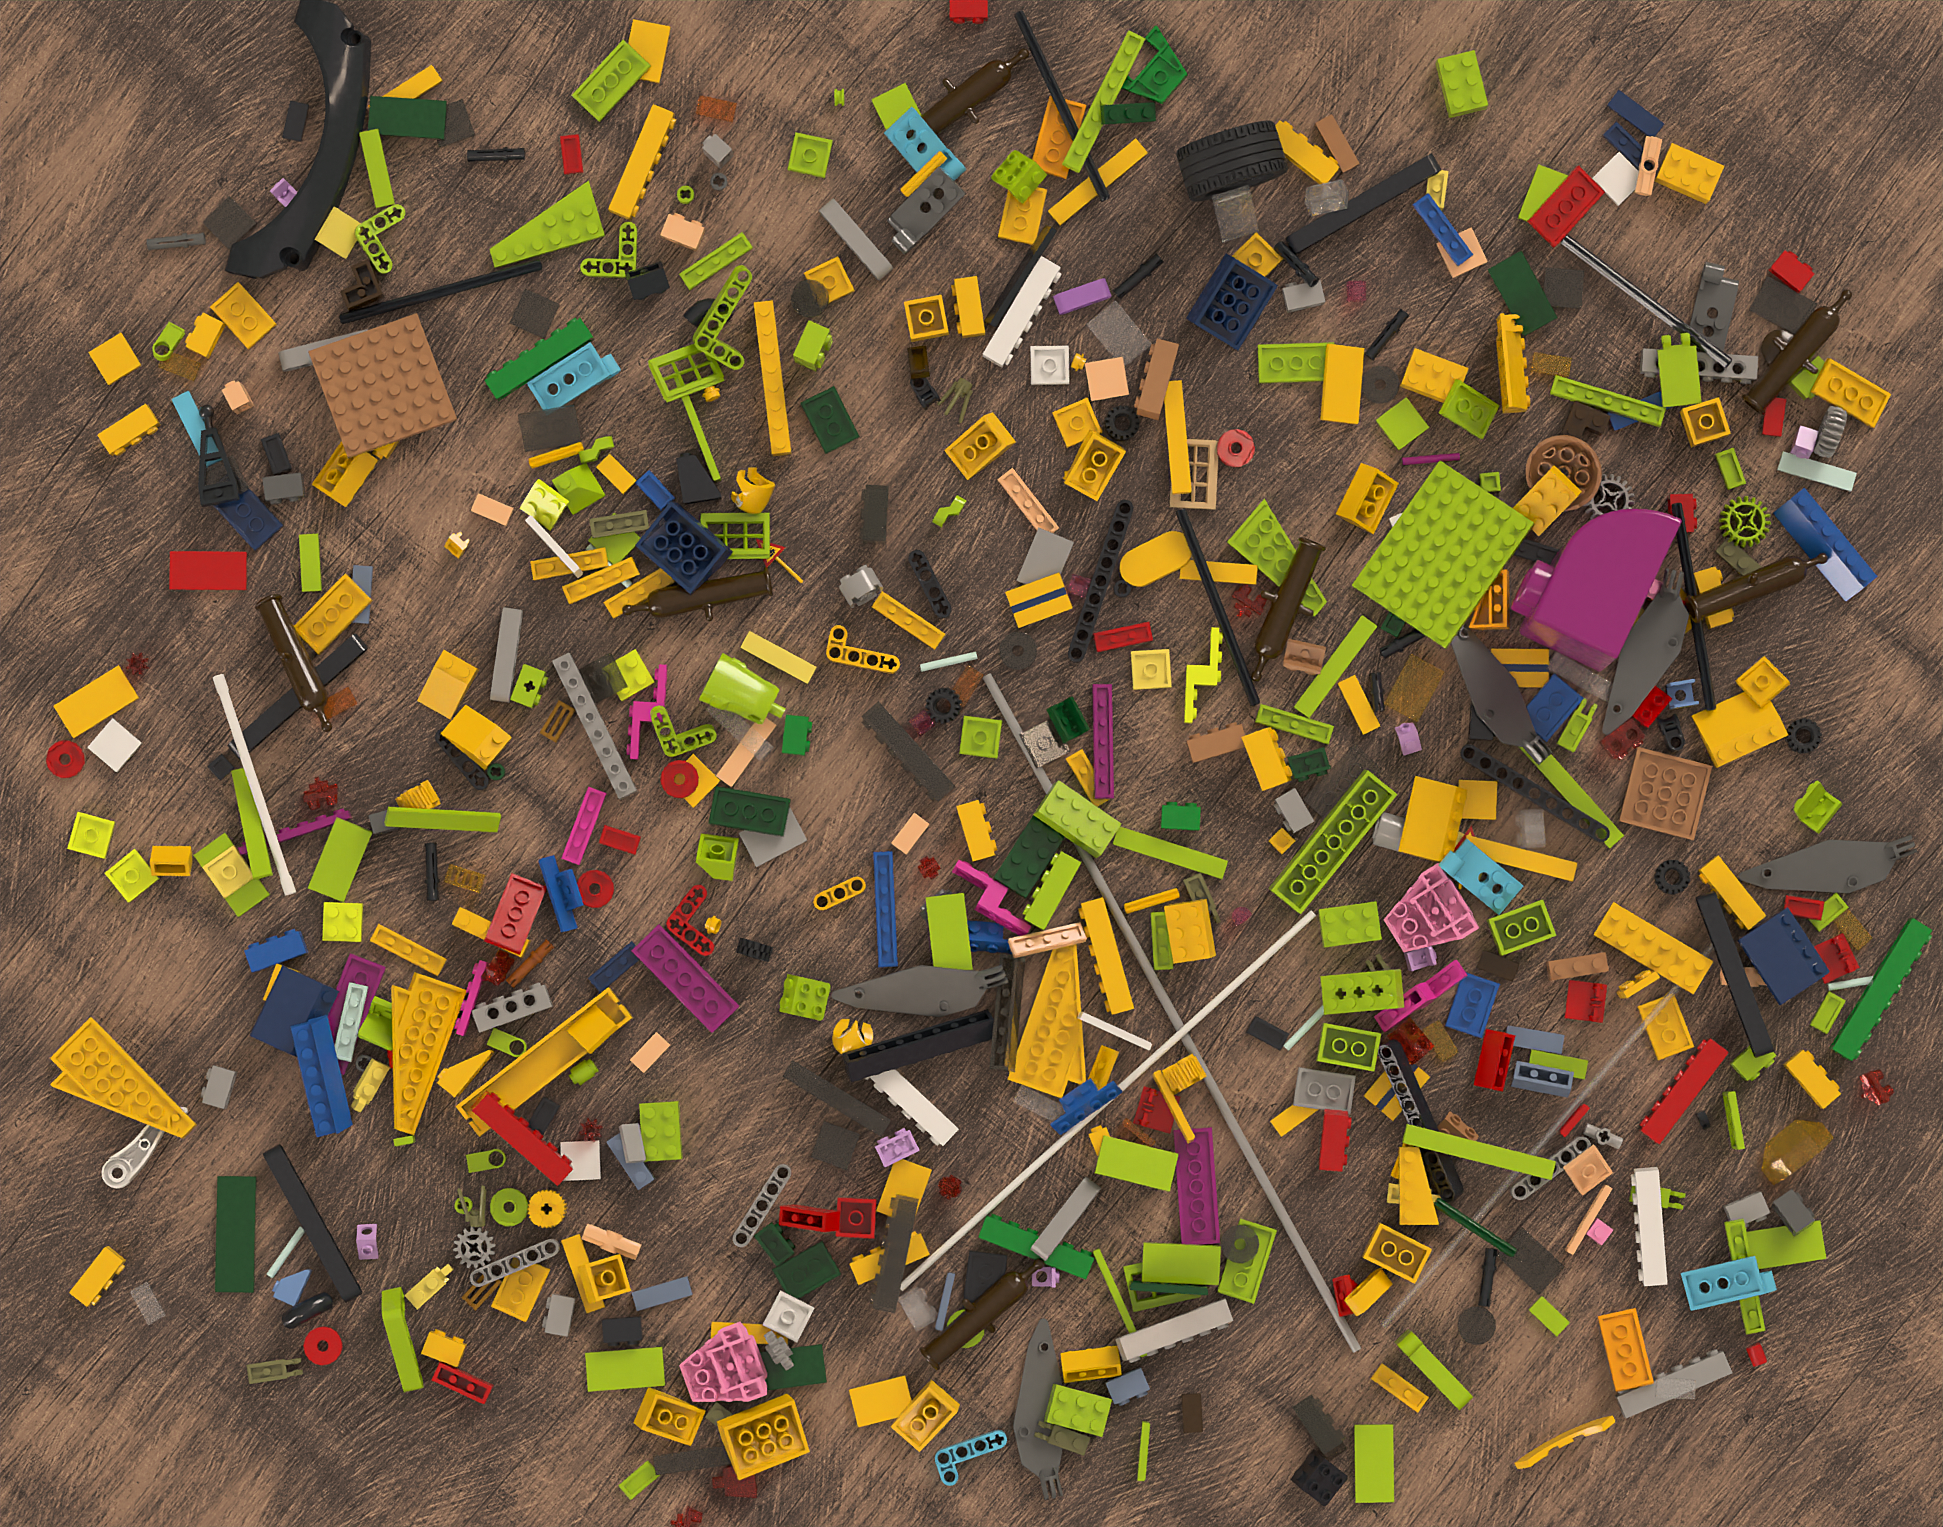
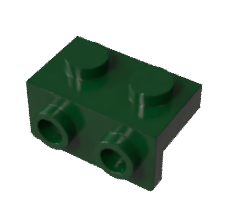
M1073 696L1046 709L1063 743L1090 730Z
M1324 747L1287 757L1293 780L1298 779V782L1310 779L1309 775L1316 774L1317 777L1328 774L1327 770L1331 769Z
M771 1222L756 1233L754 1237L775 1265L778 1266L795 1253L794 1248L796 1246L790 1238L787 1240L782 1235L784 1231L778 1223L774 1225Z

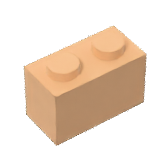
M674 213V215L668 214L660 234L661 238L697 252L705 233V228L702 227L703 224L695 220L691 222L686 221L684 216Z
M231 381L222 389L232 411L237 415L254 406L244 385L239 381Z

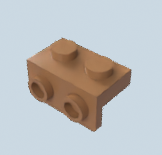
M1288 639L1283 666L1291 671H1305L1309 675L1320 674L1326 647Z
M1449 1112L1437 1126L1441 1133L1476 1141L1479 1137L1473 1128L1468 1127L1458 1115Z

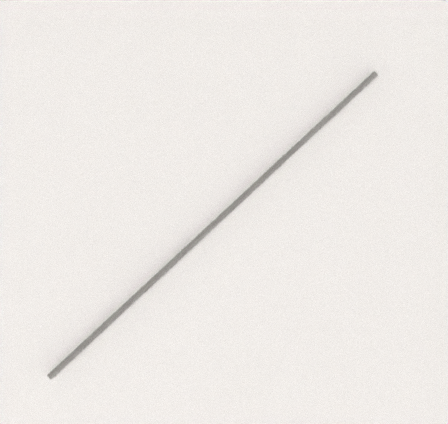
M991 673L984 676V682L1047 794L1052 787L1049 778ZM1073 843L1175 1030H1180L1184 1026L1093 858L1088 852ZM1189 1033L1181 1038V1041L1189 1055L1193 1054L1194 1057H1197L1207 1077L1203 1078V1081L1353 1353L1360 1350L1361 1347L1345 1317H1339L1334 1297Z

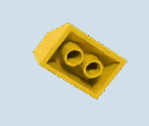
M341 441L312 485L346 507L352 501L357 490L363 485L368 474L374 469L378 460L368 452L348 458Z
M1361 463L1336 515L1374 534L1399 483L1379 469Z
M1271 727L1241 737L1262 791L1292 780V771L1289 765L1286 766L1285 753L1278 746V735L1274 729L1272 730Z

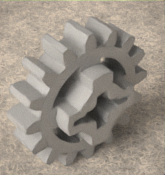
M471 1227L470 1232L464 1229V1235L460 1233L457 1235L460 1240L454 1241L458 1247L454 1248L453 1251H458L459 1253L455 1258L461 1257L460 1264L462 1265L467 1262V1268L474 1264L475 1269H477L479 1263L485 1266V1260L491 1261L489 1255L495 1254L491 1248L495 1247L496 1244H491L490 1242L493 1240V1237H487L489 1231L482 1233V1227H479L477 1231H475L474 1227ZM479 1235V1237L474 1240H471L467 1236ZM484 1241L487 1244V1252L483 1249ZM462 1243L466 1246L465 1254L462 1252ZM469 1243H471V1244L477 1243V1244H478L477 1248L479 1249V1252H478V1251L472 1252V1251H471L472 1247L470 1246ZM477 1255L481 1257L480 1260H470L472 1256Z
M772 1330L766 1333L764 1337L769 1344L765 1347L775 1364L780 1362L787 1371L794 1366L789 1357L793 1354L783 1337L777 1338Z

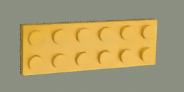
M1614 902L1594 933L1595 937L1652 971H1656L1659 975L1693 995L1713 963L1709 958Z

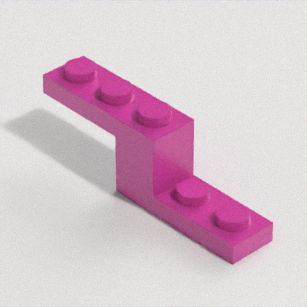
M659 664V669L655 668V680H658V687L654 688L653 699H657V703L633 701V705H630L629 717H632V725L629 724L628 736H631V744H627V755H630L631 760H639L641 722H652L650 711L653 707H665L667 665ZM657 713L660 723L663 722L662 715Z
M958 860L952 872L985 891L974 910L1019 936L1027 935L1031 928L1027 921L1014 917L1007 909L998 907L1009 888L990 878L984 871L974 869L970 863Z
M1454 960L1429 980L1415 985L1403 994L1404 1008L1384 1009L1375 1015L1374 1018L1384 1033L1388 1032L1414 1011L1427 1007L1468 975L1460 963Z

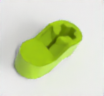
M612 436L598 438L591 449L578 452L580 462L589 463L597 461L601 451L614 448Z
M957 495L950 507L939 508L932 522L942 528L949 516L960 514L967 500Z

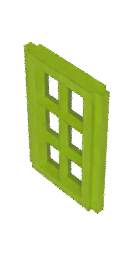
M705 339V340H702V341H699L698 344H700V345L705 344V343H706V339ZM691 344L649 360L648 366L664 400L668 403L724 382V375L717 360L705 354L708 361L695 366L691 356L702 351L695 344ZM688 357L692 367L678 371L675 362ZM671 364L675 373L662 377L659 368ZM710 364L714 374L701 378L697 369ZM694 370L698 380L685 384L681 375ZM678 377L681 386L668 390L665 381Z
M701 513V524L707 529L708 524H723V534L714 535L717 538H723V543L726 546L727 538H743V548H730L733 553L728 559H770V513ZM763 523V534H747V524ZM727 524H743V534H727ZM747 538H763V548H747Z
M1142 1262L1123 1266L1133 1312L1201 1297V1295L1167 1293L1157 1296L1156 1292H1152L1153 1297L1138 1300L1136 1291L1129 1289V1281H1133L1132 1275L1142 1273Z

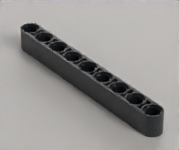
M1433 153L1290 234L1285 240L1291 251L1297 255L1436 175L1442 169Z
M1121 500L1116 506L1068 650V659L1073 663H1079L1085 657L1134 507L1129 500ZM1122 504H1127L1130 507V512L1123 514L1120 512L1119 507ZM1120 522L1124 525V530L1117 532L1114 530L1113 525ZM1114 540L1118 543V548L1110 550L1107 543ZM1108 558L1112 561V566L1104 568L1101 565V561ZM1099 576L1104 577L1106 584L1098 586L1095 583V579ZM1091 595H1098L1100 602L1095 605L1091 604L1089 597ZM1091 613L1094 616V620L1087 623L1083 620V615ZM1085 631L1088 634V638L1081 641L1077 638V633ZM1073 649L1081 651L1082 656L1079 659H1074L1071 656Z
M356 633L315 667L324 687L368 650V646ZM293 688L242 731L249 753L302 708ZM233 739L227 746L241 760Z
M1467 744L1461 749L1460 757L1463 761L1592 840L1602 843L1609 838L1610 831L1605 825L1479 748ZM1467 748H1471L1474 751V757L1471 759L1466 758L1463 754ZM1483 758H1487L1491 762L1490 767L1487 769L1480 766V760ZM1500 768L1507 771V777L1504 779H1500L1496 775L1497 770ZM1516 778H1520L1524 782L1523 787L1520 789L1513 786V780ZM1533 788L1540 791V796L1537 799H1533L1529 795L1530 790ZM1553 798L1556 800L1557 805L1554 809H1549L1546 806L1547 799ZM1566 808L1571 809L1573 812V816L1570 819H1566L1562 815L1563 810ZM1585 818L1589 821L1590 825L1587 829H1582L1579 826L1580 819ZM1602 828L1605 830L1606 836L1604 839L1596 837L1595 832L1597 829Z
M1714 890L1695 897L1696 903L1755 1058L1774 1052L1772 1042Z
M1391 1039L1379 1047L1378 1055L1408 1124L1439 1132L1401 1043L1398 1040ZM1419 1147L1441 1199L1450 1203L1461 1196L1464 1188L1450 1155Z
M278 1144L265 1151L263 1156L343 1301L347 1303L363 1294L360 1285L282 1145Z

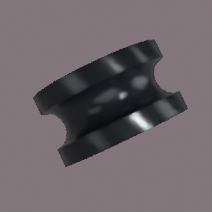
M1125 580L1116 582L1114 586L1115 595L1124 598L1130 594L1131 585ZM1119 584H1122V586L1123 584L1127 585L1125 594L1123 592L1120 594L1117 591Z

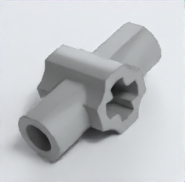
M1587 1123L1583 1131L1584 1135L1595 1139L1596 1143L1600 1145L1607 1144L1619 1149L1623 1142V1138L1611 1134L1607 1128L1602 1127L1600 1129ZM1603 1131H1605V1135L1608 1137L1606 1140L1603 1139V1141L1601 1142V1137H1599V1133H1603Z

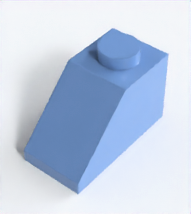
M307 1269L285 1277L280 1282L276 1281L272 1290L275 1292L273 1297L292 1306L297 1305L313 1270Z

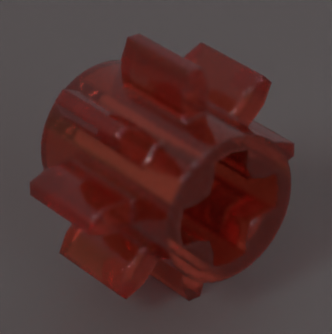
M132 653V658L126 659L129 662V666L126 669H132V675L134 676L137 672L144 675L143 670L149 669L146 666V662L149 659H143V653H140L139 656ZM135 660L142 662L139 664L140 668L134 666L136 664Z
M926 856L919 860L921 864L917 867L924 879L929 876L932 880L939 875L937 871L941 868L934 857L929 859Z
M587 1118L585 1124L580 1123L583 1130L579 1131V1134H585V1142L588 1138L595 1142L597 1136L602 1137L599 1130H602L603 1127L601 1125L597 1126V1119L591 1122ZM593 1127L595 1132L588 1134L587 1128L591 1129Z
M951 1174L949 1177H943L939 1182V1189H941L939 1194L948 1200L951 1197H958L962 1191L960 1186L962 1181Z

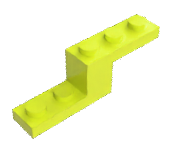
M1211 628L1209 666H1186L1184 723L1192 724L1193 719H1196L1197 708H1193V700H1197V689H1194V686H1217V682H1221V671H1218V663L1222 662V652L1218 651L1219 644H1222L1223 634L1219 632V628Z

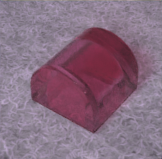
M1348 281L1346 283L1347 302H1365L1366 281Z
M1072 574L1067 592L1085 598L1091 579Z
M924 709L908 721L920 737L935 726Z
M1238 907L1233 910L1231 920L1235 926H1239L1250 918L1252 913L1246 907Z

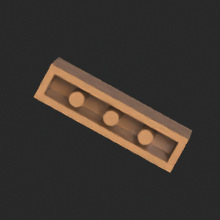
M1157 339L1155 344H1151L1149 355L1152 358L1150 362H1146L1144 369L1147 376L1146 379L1141 380L1139 390H1142L1141 397L1137 396L1134 405L1137 408L1136 415L1159 420L1179 344Z

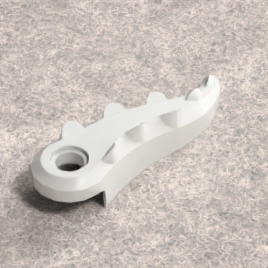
M180 1107L186 1114L188 1113L187 1108ZM146 1125L131 1143L109 1157L110 1159L102 1168V1179L111 1188L116 1189L127 1186L146 1165L165 1131ZM115 1168L122 1169L123 1175L121 1178L116 1179L112 1176V1171Z

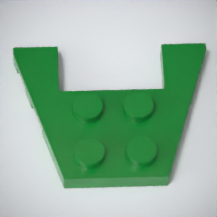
M1155 25L1145 37V40L1159 52L1134 80L1127 75L1121 89L1164 104L1188 74L1160 32V29Z

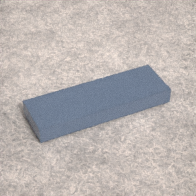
M353 565L352 580L371 598L373 566ZM371 603L352 623L369 624Z
M1507 1025L1506 1033L1516 1035L1513 1046L1562 1054L1565 1035Z
M952 1272L947 1273L935 1325L936 1330H943L955 1273Z
M688 1276L632 1292L637 1311L693 1295Z

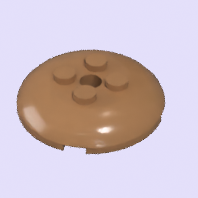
M1568 435L1552 436L1540 442L1529 455L1526 464V480L1529 488H1532L1555 465L1560 471L1561 468L1565 467L1569 471V475L1566 477L1582 491L1564 511L1578 509L1587 504L1596 495L1602 480L1601 464L1595 451L1581 439Z

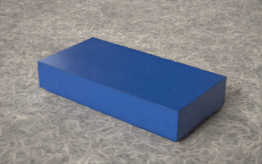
M650 470L635 482L660 511L670 501L675 499Z

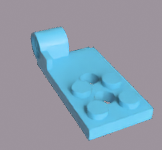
M913 107L906 111L884 132L916 172L939 151L947 158L940 167L954 181L967 170L954 154L946 148ZM913 130V136L907 139V132ZM924 143V149L918 152V145Z
M590 342L527 384L545 414L549 416L595 385H599L605 380L612 378L621 369L612 354L600 358ZM569 373L574 376V381L570 385L566 384L564 380L565 376ZM551 384L558 386V392L554 395L549 392Z
M1467 838L1455 853L1450 850L1438 864L1445 872L1498 915L1523 887L1519 881ZM1483 872H1486V880L1479 881V875ZM1495 884H1500V891L1497 893H1493V886Z
M1755 1256L1681 1273L1691 1311L1777 1290L1772 1271L1760 1273ZM1720 1278H1725L1728 1281L1727 1288L1719 1286ZM1702 1282L1709 1284V1292L1705 1293L1700 1289Z

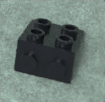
M1313 1449L1290 1480L1321 1505L1326 1506L1346 1482L1348 1476Z

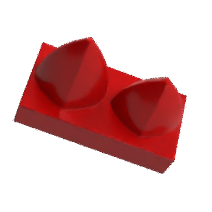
M1343 1275L1332 1279L1339 1317L1354 1314L1344 1300L1358 1284L1350 1278V1275Z

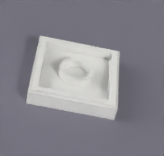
M1618 152L1592 179L1619 206L1635 190L1639 171Z
M1030 346L1031 385H1069V346Z
M112 718L87 748L118 773L143 743Z
M599 1140L560 1142L561 1156L565 1154L572 1160L571 1165L573 1167V1170L563 1181L601 1179Z
M780 1290L763 1326L798 1342L814 1307Z

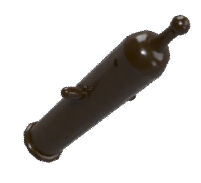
M1021 49L1016 56L1005 62L1000 59L988 62L958 87L954 86L949 79L944 78L942 83L948 90V95L922 114L921 117L936 135L963 115L968 116L974 124H978L979 118L974 113V108L1009 83L1012 76L1011 69L1019 61L1027 59L1029 51ZM913 130L907 132V139L913 136ZM924 143L918 145L917 151H919V147Z
M1843 290L1841 297L1832 306H1821L1814 310L1789 342L1785 343L1778 336L1773 337V343L1781 348V352L1750 391L1741 396L1747 405L1757 413L1764 415L1768 405L1801 369L1806 368L1812 374L1818 373V368L1810 362V359L1837 330L1840 323L1838 312L1842 305L1852 298L1850 290Z
M1299 537L1300 544L1278 592L1272 594L1268 591H1262L1260 594L1262 598L1271 601L1272 605L1255 641V651L1259 654V662L1255 671L1251 674V679L1255 682L1261 680L1265 664L1270 659L1278 658L1283 652L1297 614L1302 613L1309 617L1314 614L1312 609L1303 606L1302 601L1322 551L1326 550V547L1310 539Z
M1820 553L1817 557L1810 560H1802L1798 556H1787L1693 597L1688 595L1685 598V604L1689 616L1695 623H1699L1705 617L1794 586L1805 579L1807 569L1817 564L1826 563L1828 556L1825 553Z
M765 567L764 571L713 580L707 579L692 594L688 593L681 585L656 589L648 595L647 601L632 606L624 605L622 612L625 615H631L633 612L649 611L654 617L665 618L702 609L705 612L706 620L712 621V609L714 606L766 594L773 596L769 570Z
M280 594L269 595L257 602L255 609L260 611L299 704L306 711L315 712L320 719L321 729L324 732H330L333 726L324 713V707L328 702V693L281 602L283 597Z
M1041 1258L1035 1259L1033 1265L1024 1272L1011 1271L1004 1274L973 1303L968 1299H963L962 1305L966 1310L925 1347L919 1348V1351L934 1369L940 1370V1365L982 1330L987 1329L990 1333H994L996 1328L992 1322L1024 1297L1028 1291L1027 1281L1029 1277L1038 1269L1044 1267V1260Z

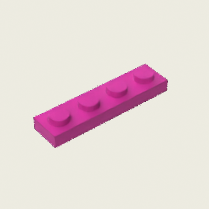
M588 787L561 859L577 865L581 864L607 793Z
M480 960L479 964L475 963L472 974L475 976L473 982H469L466 990L469 995L467 1000H463L460 1011H463L462 1017L457 1019L454 1027L458 1035H466L472 1010H474L489 964L488 962Z

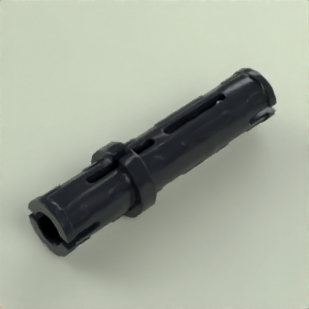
M503 147V149L467 150L468 162L525 160V148L508 149V147Z
M1279 241L1274 246V250L1296 271L1295 274L1301 277L1310 287H1314L1319 282V278L1314 275L1309 266L1303 263L1283 241Z
M1155 253L1147 262L1140 264V268L1115 288L1113 292L1121 300L1147 276L1150 277L1151 273L1163 264L1164 261Z
M1399 309L1393 319L1386 323L1387 326L1364 354L1374 361L1394 334H1398L1399 328L1410 316L1404 310Z
M1414 629L1400 638H1394L1393 642L1379 648V652L1385 660L1397 652L1401 653L1404 651V648L1426 636Z
M424 843L427 901H438V883H440V879H438L437 843Z
M1485 1248L1484 1264L1481 1266L1483 1271L1478 1301L1479 1306L1490 1307L1494 1272L1497 1270L1495 1264L1498 1249Z

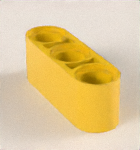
M853 877L815 896L814 906L824 911L864 892L866 888L865 881L861 877ZM855 880H860L863 884L862 889L859 891L852 889V883ZM838 888H842L845 891V896L842 899H837L834 896V892ZM821 896L826 897L828 900V904L825 907L817 905V899Z
M1378 1268L1360 1283L1344 1301L1355 1316H1359L1384 1294L1393 1283L1382 1268Z

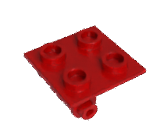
M1654 686L1632 717L1637 719L1643 727L1649 728L1673 698Z
M1843 933L1814 946L1830 971L1822 977L1824 984L1860 968Z
M1569 980L1564 1018L1603 1023L1607 985Z
M1144 1086L1133 1123L1170 1134L1174 1117L1163 1095L1159 1090ZM1174 1095V1097H1175V1099H1176V1101H1177V1103H1178V1105H1179V1101H1180V1098H1181V1097Z

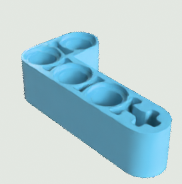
M994 1430L939 1449L935 1454V1462L942 1482L945 1485L951 1486L958 1481L956 1463L1004 1447L1007 1442L1005 1432ZM996 1434L1004 1437L1001 1440V1444L995 1441L991 1443L993 1447L989 1448L986 1437H990V1440L995 1439ZM976 1441H984L986 1444L985 1448L977 1450L974 1446ZM958 1447H965L967 1454L963 1457L958 1456L956 1453ZM939 1454H948L949 1460L946 1463H941L938 1460ZM952 1471L955 1474V1479L947 1481L944 1478V1474Z

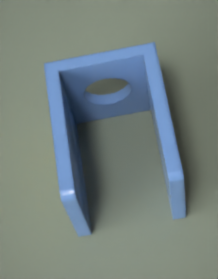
M1695 679L1672 682L1666 685L1667 695L1673 698L1669 703L1670 710L1699 704V701H1694L1691 686ZM1677 690L1685 692L1686 697L1683 701H1678L1675 698Z

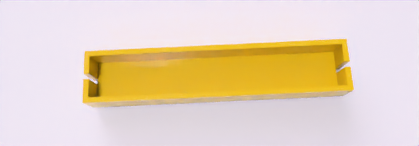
M610 987L456 1106L466 1120L473 1119L469 1124L479 1137L492 1128L472 1112L471 1106L486 1090L489 1093L492 1091L501 1098L500 1102L504 1106L508 1104L516 1110L588 1054L566 1030L594 1004L617 1025L618 1029L633 1018L623 1004H617L620 1000Z

